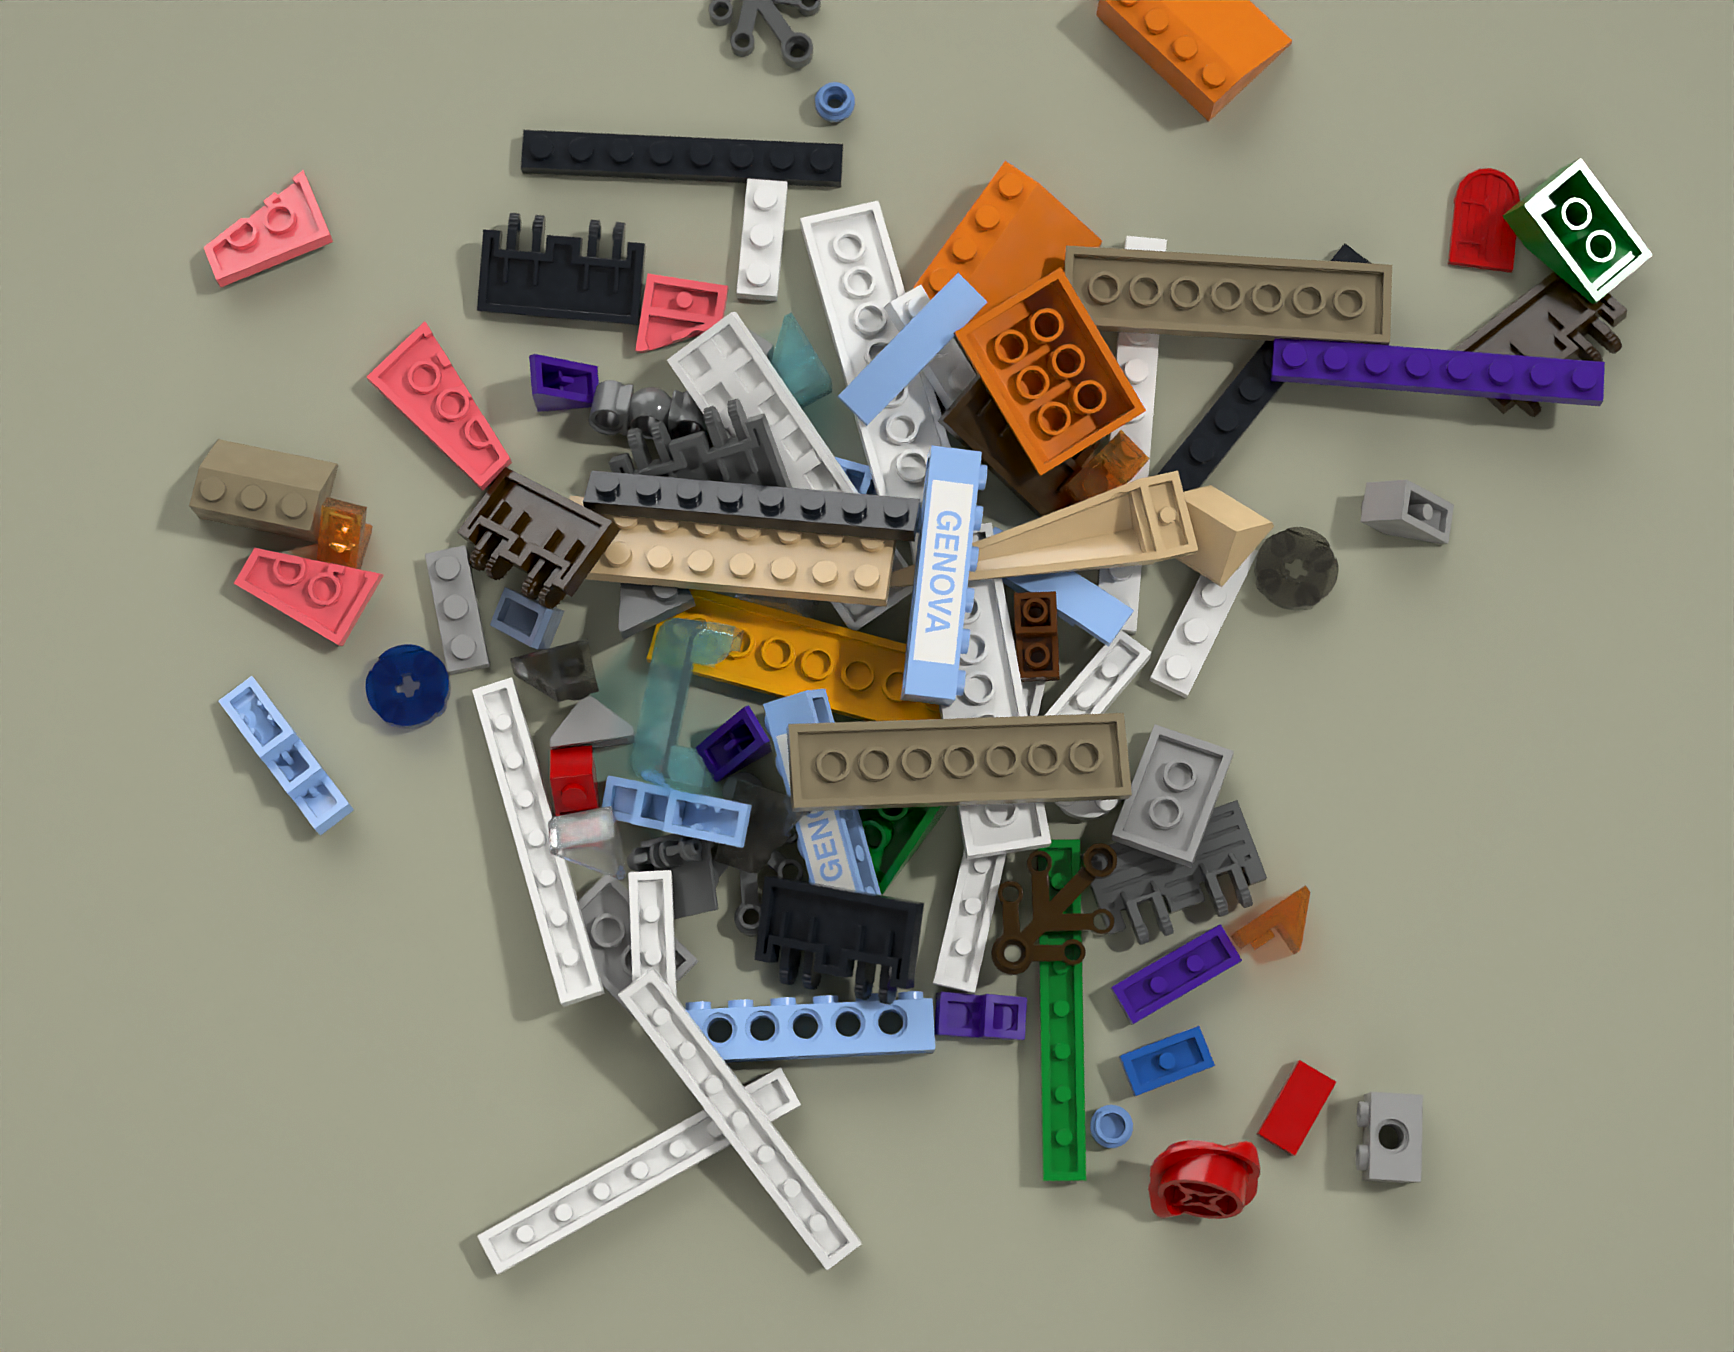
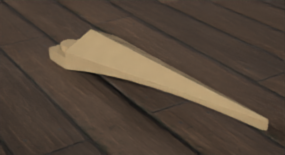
M1178 471L1134 480L1069 507L972 543V546L979 547L976 572L969 571L968 581L1149 565L1159 561L1195 554L1198 551ZM915 564L892 572L890 588L913 586Z

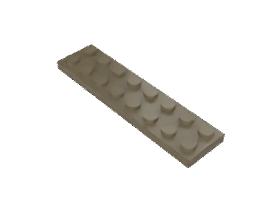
M1066 246L1064 273L1099 331L1274 341L1276 338L1376 345L1390 344L1392 265L1082 246Z
M1124 713L788 724L786 728L792 812L1129 799L1132 796Z

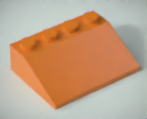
M1099 0L1096 16L1208 121L1215 117L1287 49L1293 41L1250 0Z
M1005 161L919 278L913 289L922 285L931 300L959 273L987 301L986 305L967 323L969 324L1060 267L1064 272L1066 246L1100 247L1103 241L1040 183Z
M1061 267L954 332V335L1039 476L1146 411Z

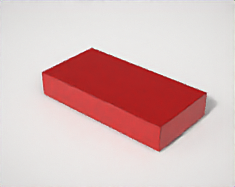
M1298 1060L1256 1135L1291 1156H1295L1337 1082L1303 1061Z

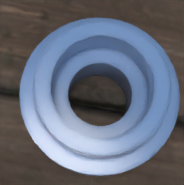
M828 83L822 86L816 94V110L827 121H843L854 110V94L849 87L842 83ZM832 99H838L842 102V105L839 108H831L828 102Z

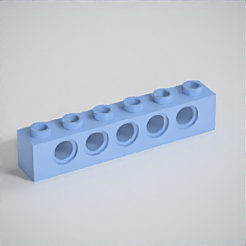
M922 991L899 992L898 1000L893 1001L891 1005L880 1003L878 993H871L867 1000L858 999L855 996V1002H838L837 995L814 996L813 1004L797 1005L796 998L794 997L770 999L771 1006L756 1007L753 1006V1000L750 999L728 1001V1008L711 1009V1002L707 1001L685 1003L686 1011L726 1063L935 1052L933 998H923ZM887 1012L898 1014L903 1021L902 1029L893 1035L882 1032L879 1028L878 1020L883 1014ZM851 1014L859 1019L861 1027L857 1034L851 1037L839 1034L836 1029V1022L842 1015ZM803 1016L812 1017L818 1024L816 1034L808 1039L799 1038L793 1031L794 1023ZM761 1018L769 1019L775 1025L774 1035L766 1041L756 1040L751 1035L753 1023ZM719 1020L727 1021L733 1029L731 1037L723 1043L713 1042L708 1034L710 1026Z

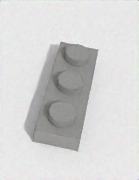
M466 546L426 553L425 558L449 675L490 667Z

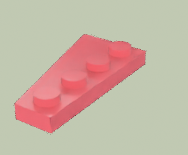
M425 321L367 376L368 381L482 491L499 476L504 467H508L512 463Z

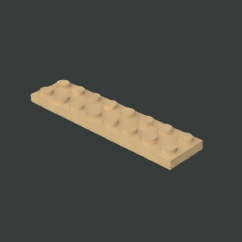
M570 496V497H569L570 500H572V501H574V502H576V503H578V504H580L581 506L584 507V505H583V499H584V497H580V496ZM599 514L613 521L621 530L585 578L587 580L887 607L897 540Z

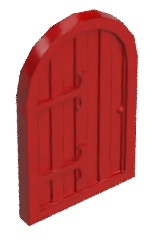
M1493 168L1477 169L1467 174L1460 182L1453 201L1454 209L1448 264L1512 273L1517 235L1502 216L1520 202L1519 190L1513 179L1504 172Z

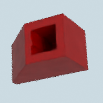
M592 745L550 750V782L562 846L603 842L598 781Z

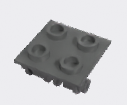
M673 833L641 841V847L633 849L631 854L628 855L627 865L636 872L672 871L674 920L719 910L709 841Z

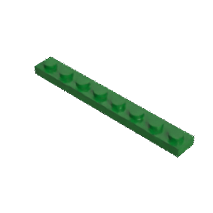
M1051 839L1050 847L1037 849L1047 852L1052 859V868L1048 873L1049 902L1081 869L1080 839ZM1037 857V871L1045 870L1047 868L1046 860L1042 857ZM1081 894L1062 914L1081 913ZM1082 931L1044 932L1038 939V944L1063 945L1064 942L1070 939H1075L1082 943ZM1069 945L1065 948L1064 953L1069 960H1077L1080 957L1078 947ZM1062 961L1039 962L1042 1181H1086L1082 962L1076 966H1067Z

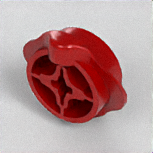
M1187 1140L1171 1144L1167 1147L1166 1151L1157 1156L1151 1165L1148 1192L1153 1213L1160 1218L1178 1216L1183 1213L1209 1219H1224L1238 1215L1254 1199L1257 1193L1261 1169L1256 1147L1249 1141L1236 1142L1226 1146L1199 1140Z

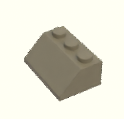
M218 439L199 466L189 507L200 519L319 543L338 464Z

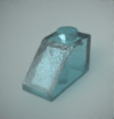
M792 312L785 315L771 364L801 409L832 393V379Z

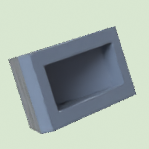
M504 587L490 626L532 648L550 649L564 611L556 607L553 609L545 608L540 605L539 600H531L523 596L524 594Z

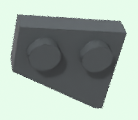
M621 583L618 628L623 640L696 606L690 590L686 588Z

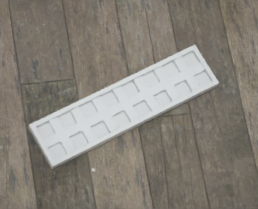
M731 312L667 359L703 414L704 408L713 405L716 407L728 438L736 436L728 415V401L738 398L747 419L765 413L792 488L859 494L736 312ZM896 548L892 572L908 567ZM913 586L889 588L887 607L839 602L831 603L847 627L858 631L910 595Z

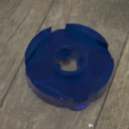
M413 644L392 647L384 651L378 657L379 660L374 664L372 671L371 669L369 670L365 687L367 699L372 709L387 724L402 729H415L428 725L446 711L447 702L451 694L450 676L443 662L432 652L425 650V648ZM407 676H411L413 682H420L419 689H416L411 697H407L405 693H398L397 687L404 684V678Z

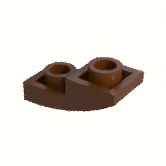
M1056 591L1014 593L1016 650L1021 682L1059 681Z

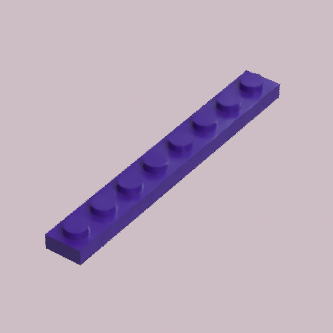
M1275 338L1273 341L1271 381L1601 406L1604 400L1605 362L1337 341Z

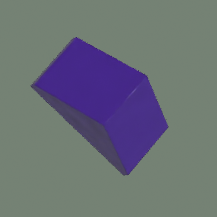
M539 354L529 356L532 397L538 412L592 407L596 386L599 384L598 366Z
M749 705L739 710L695 747L716 783L772 752L770 740Z

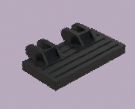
M510 213L506 250L501 249L502 231L483 229L477 311L639 325L646 244L628 242L626 260H623L626 232L625 222H616L613 228L612 259L598 258L602 236L600 220H590L587 257L582 256L583 239L579 237L547 235L546 251L544 253L546 225L544 215H535L533 220L531 252L519 251V239L522 228L520 213Z
M765 876L754 960L767 963L778 962L780 946H782L779 981L782 984L792 985L798 977L801 950H805L802 982L804 988L812 990L817 989L822 973L844 978L853 977L855 960H857L854 996L863 1000L869 999L873 992L876 966L879 964L881 965L878 1000L880 1003L891 1005L895 1001V997H897V988H914L924 903L784 877Z

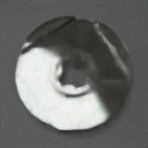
M1305 527L1287 528L1285 531H1280L1267 538L1259 549L1254 564L1258 591L1265 595L1271 603L1287 610L1297 611L1314 608L1329 595L1337 581L1339 572L1337 557L1335 559L1327 539L1320 533ZM1295 559H1300L1303 561L1302 568L1307 571V575H1299L1297 579L1289 576L1290 571L1285 569V563L1292 564Z

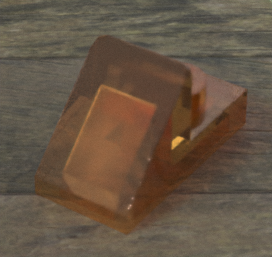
M1120 430L1063 488L1079 503L1127 484L1150 458Z
M330 497L325 499L321 507L317 561L361 570L373 528L372 525L365 523L367 507Z
M1305 885L1231 935V938L1241 950L1250 944L1255 951L1276 937L1271 930L1275 928L1294 955L1301 950L1310 898L1309 889Z

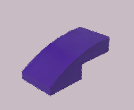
M938 992L936 993L934 1034L937 1036L1025 1040L1027 997Z

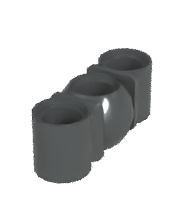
M606 380L596 386L589 415V424L598 433L604 435L620 433L623 436H627L629 428H638L644 438L653 439L651 424L662 421L671 441L701 431H705L707 435V425L705 424L703 413L688 391L680 392L679 390H674L671 398L665 391L657 387L642 388L634 393L633 384L624 385L614 380Z

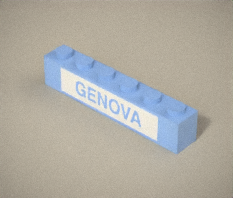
M932 445L927 455L901 700L951 706L956 700V695L962 696L964 692L966 671L959 670L960 654H967L970 640V629L963 628L965 612H972L974 602V588L968 587L969 571L976 572L979 547L972 546L973 530L980 531L983 517V506L976 505L978 490L985 489L987 479V465H980L982 455L980 451Z
M826 689L806 690L763 704L766 713L765 727L773 739L777 754L775 759L776 768L784 780L788 795L786 799L787 809L795 821L799 836L797 846L801 856L805 859L809 874L808 882L881 895L858 809L792 812L786 728L788 724L835 723Z

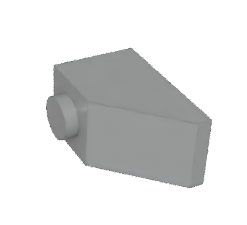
M1407 479L1367 482L1364 500L1361 505L1362 515L1360 522L1383 534L1438 544H1448L1454 504Z

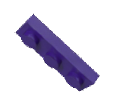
M1219 924L1117 983L1110 989L1129 1022L1133 1025L1237 965L1242 959L1222 925Z

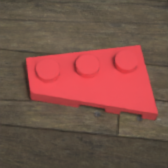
M304 170L292 178L294 183L277 195L274 192L263 200L265 205L249 218H240L203 247L220 288L333 242Z
M254 548L234 584L335 644L343 646L384 575Z

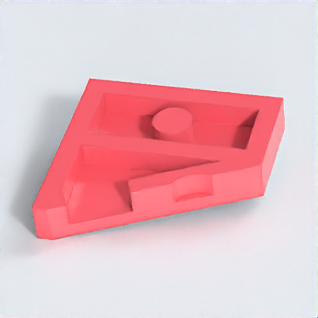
M648 273L635 351L637 353H646L704 333L724 318L728 286Z

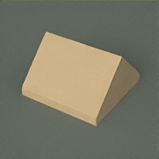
M1212 485L1184 491L1198 551L1195 554L1176 559L1222 587L1273 529V522Z

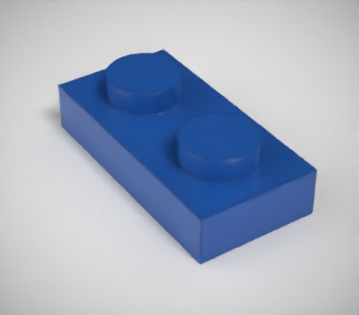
M1200 1026L1119 1056L1134 1097L1215 1066Z

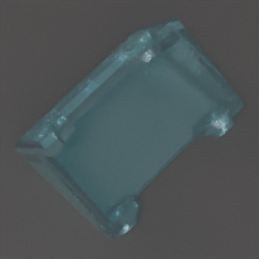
M671 618L659 627L631 755V767L640 779L696 795L710 794L714 774L705 770V763L698 754V749L678 745L695 664L715 668L716 664L729 656L730 651H740L744 634L743 630L731 625L687 618Z

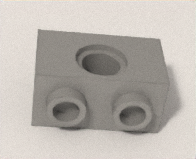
M1369 1092L1364 1094V1102H1358L1357 1126L1363 1127V1145L1358 1144L1356 1148V1169L1362 1171V1180L1399 1183L1421 1182L1423 1095ZM1384 1125L1392 1127L1398 1135L1397 1145L1392 1150L1384 1148L1378 1139L1379 1131Z

